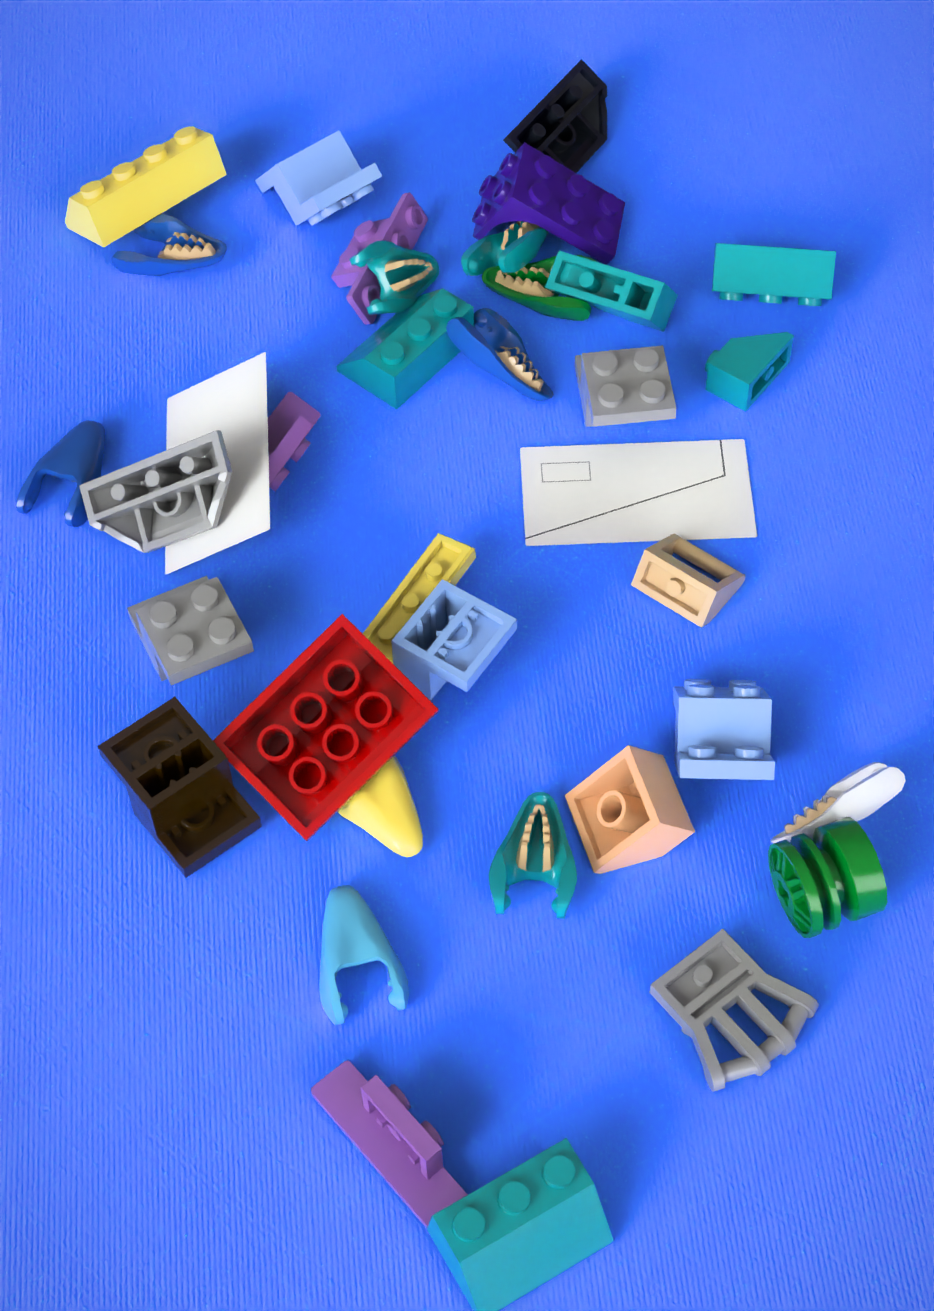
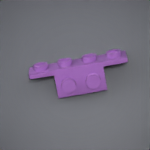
M410 192L402 194L390 218L377 221L368 220L357 226L354 230L353 238L339 257V263L331 275V278L339 288L352 286L346 299L365 325L373 324L378 315H369L366 307L370 306L372 300H380L381 288L377 276L369 269L367 264L364 267L352 266L349 258L375 241H389L403 248L413 250L428 222V218Z
M290 391L287 392L268 418L269 488L275 492L290 473L289 470L284 468L285 464L290 458L296 463L311 444L305 437L321 416L319 411Z
M347 1060L311 1087L313 1098L426 1228L432 1215L468 1195L443 1167L441 1147L444 1145L441 1136L428 1121L424 1120L420 1124L408 1111L411 1108L410 1102L395 1084L387 1087L377 1075L367 1081L357 1068Z

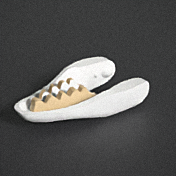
M872 762L853 771L831 786L825 795L822 796L821 800H814L813 809L805 806L803 808L804 815L795 814L793 816V824L787 823L784 826L785 830L774 836L770 841L772 843L782 840L790 842L791 837L802 833L813 839V834L817 827L845 817H851L858 822L870 816L902 791L906 782L904 773L896 767H888L880 762Z

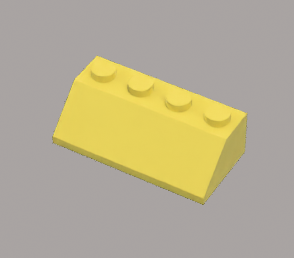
M194 126L184 127L176 131L174 137L165 143L153 145L145 149L143 155L132 162L117 165L112 169L111 174L101 180L84 184L80 188V192L68 199L65 217L67 228L102 247H106L224 177L227 173L213 135Z

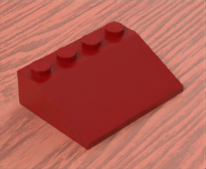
M341 614L213 742L225 754L228 762L308 841L439 712V709Z

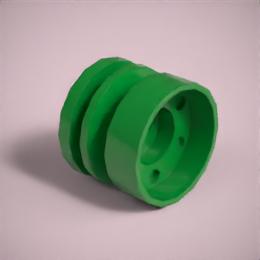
M845 817L815 828L813 840L802 833L791 837L790 842L782 840L769 846L768 863L775 891L789 921L803 938H812L820 935L823 928L825 930L838 928L841 922V914L849 921H857L885 910L888 901L883 869L867 834L858 822L851 817Z

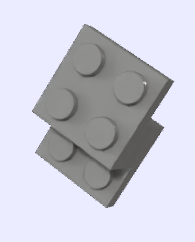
M663 345L575 355L574 366L585 427L676 419L677 408Z
M204 576L127 607L129 618L161 681L168 679L171 686L254 652L252 640L218 577L208 579L207 576Z

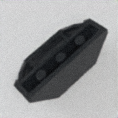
M581 59L503 141L514 152L525 142L577 173L607 140V107L605 102L607 85Z

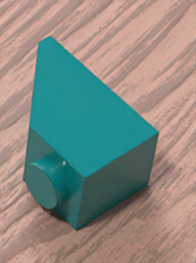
M788 332L731 338L720 351L716 349L708 357L705 364V371L707 372L705 390L746 412L790 363L794 335Z

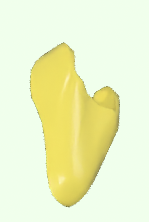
M394 755L338 813L364 829L393 852L403 857H412L422 850L423 834L404 770Z

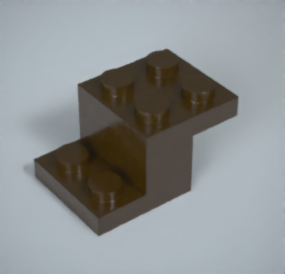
M173 697L98 745L100 756L126 786L134 815L185 878L262 827L258 814L233 785L228 758L176 697Z

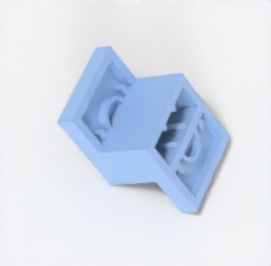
M338 130L277 163L255 181L262 194L272 188L276 190L296 226L306 220L313 226L341 208L349 206L374 191L371 183L382 177V174L375 162L361 170L343 135Z
M442 579L391 640L393 664L429 700L435 697L446 682L468 692L517 630V619Z
M685 679L684 686H674L673 705L676 709L674 764L679 778L774 780L775 761L770 755L772 699L763 688L756 686V681L730 680L729 687H715L711 685V680Z

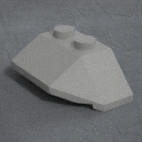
M216 430L79 485L90 526L106 532L115 539L142 553H150L217 527L232 469L222 432Z

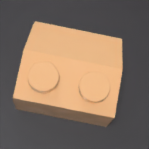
M630 745L626 746L564 795L593 872L596 874H603L662 857L695 833L664 756Z

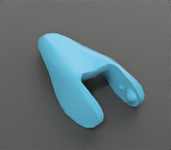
M341 885L333 888L329 892L324 912L319 980L320 1001L326 1015L335 1025L345 1023L344 1019L348 1015V1007L340 1002L342 994L338 992L336 985L337 973L342 968L376 960L383 962L388 969L390 979L388 986H391L392 989L388 996L389 1003L396 1007L397 1011L406 1009L409 999L408 979L402 963L375 915L353 886Z

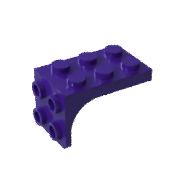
M524 142L514 154L508 153L505 156L499 171L494 176L488 175L479 189V195L482 196L481 203L472 218V222L475 223L474 238L478 240L484 238L492 228L499 224L522 221L535 224L605 265L615 257L625 202L585 179L582 175L558 163L550 156L543 154Z

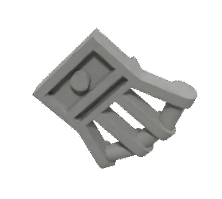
M721 929L650 984L649 991L657 1002L682 1027L681 1031L692 1038L703 1066L705 1079L712 1092L725 1089V1083L753 1074L762 1076L771 1068L770 1062L780 1054L786 1056L796 1048L795 1040L806 1019L812 1018L819 1007V1003L811 995L765 973L724 929ZM753 989L789 1007V1011L782 1024L751 993ZM734 1004H737L767 1035L768 1038L759 1046L726 1013ZM711 1023L742 1057L719 1063L705 1027Z

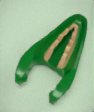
M576 255V256L583 257V258H586V259H589V260H592V261H596V260H594V259H592V258H589V257H585V256H582V255ZM556 256L528 263L515 273H503L499 266L487 268L482 274L483 283L491 291L545 316L583 321L589 318L592 310L590 304L584 300L559 296L558 293L545 288Z

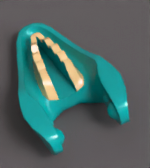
M517 221L511 224L509 229H506L504 232L487 235L472 244L461 257L463 271L467 276H478L483 274L487 268L499 266L503 273H515L537 256L549 232L535 224Z
M375 241L349 258L352 266L364 267L367 264L369 269L377 276L381 288L380 300L374 299L370 306L366 307L369 315L399 313L408 309L439 275V265L432 255L406 249L389 241Z
M535 792L526 798L493 858L489 870V885L496 914L504 915L505 910L511 905V899L507 895L510 885L524 880L543 881L557 888L555 893L558 894V897L552 901L551 907L557 914V918L565 919L577 883V870L557 804L552 796L545 792Z

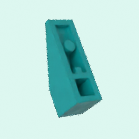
M560 250L557 253L545 288L566 297L584 300L594 308L662 332L665 331L678 294L664 282Z

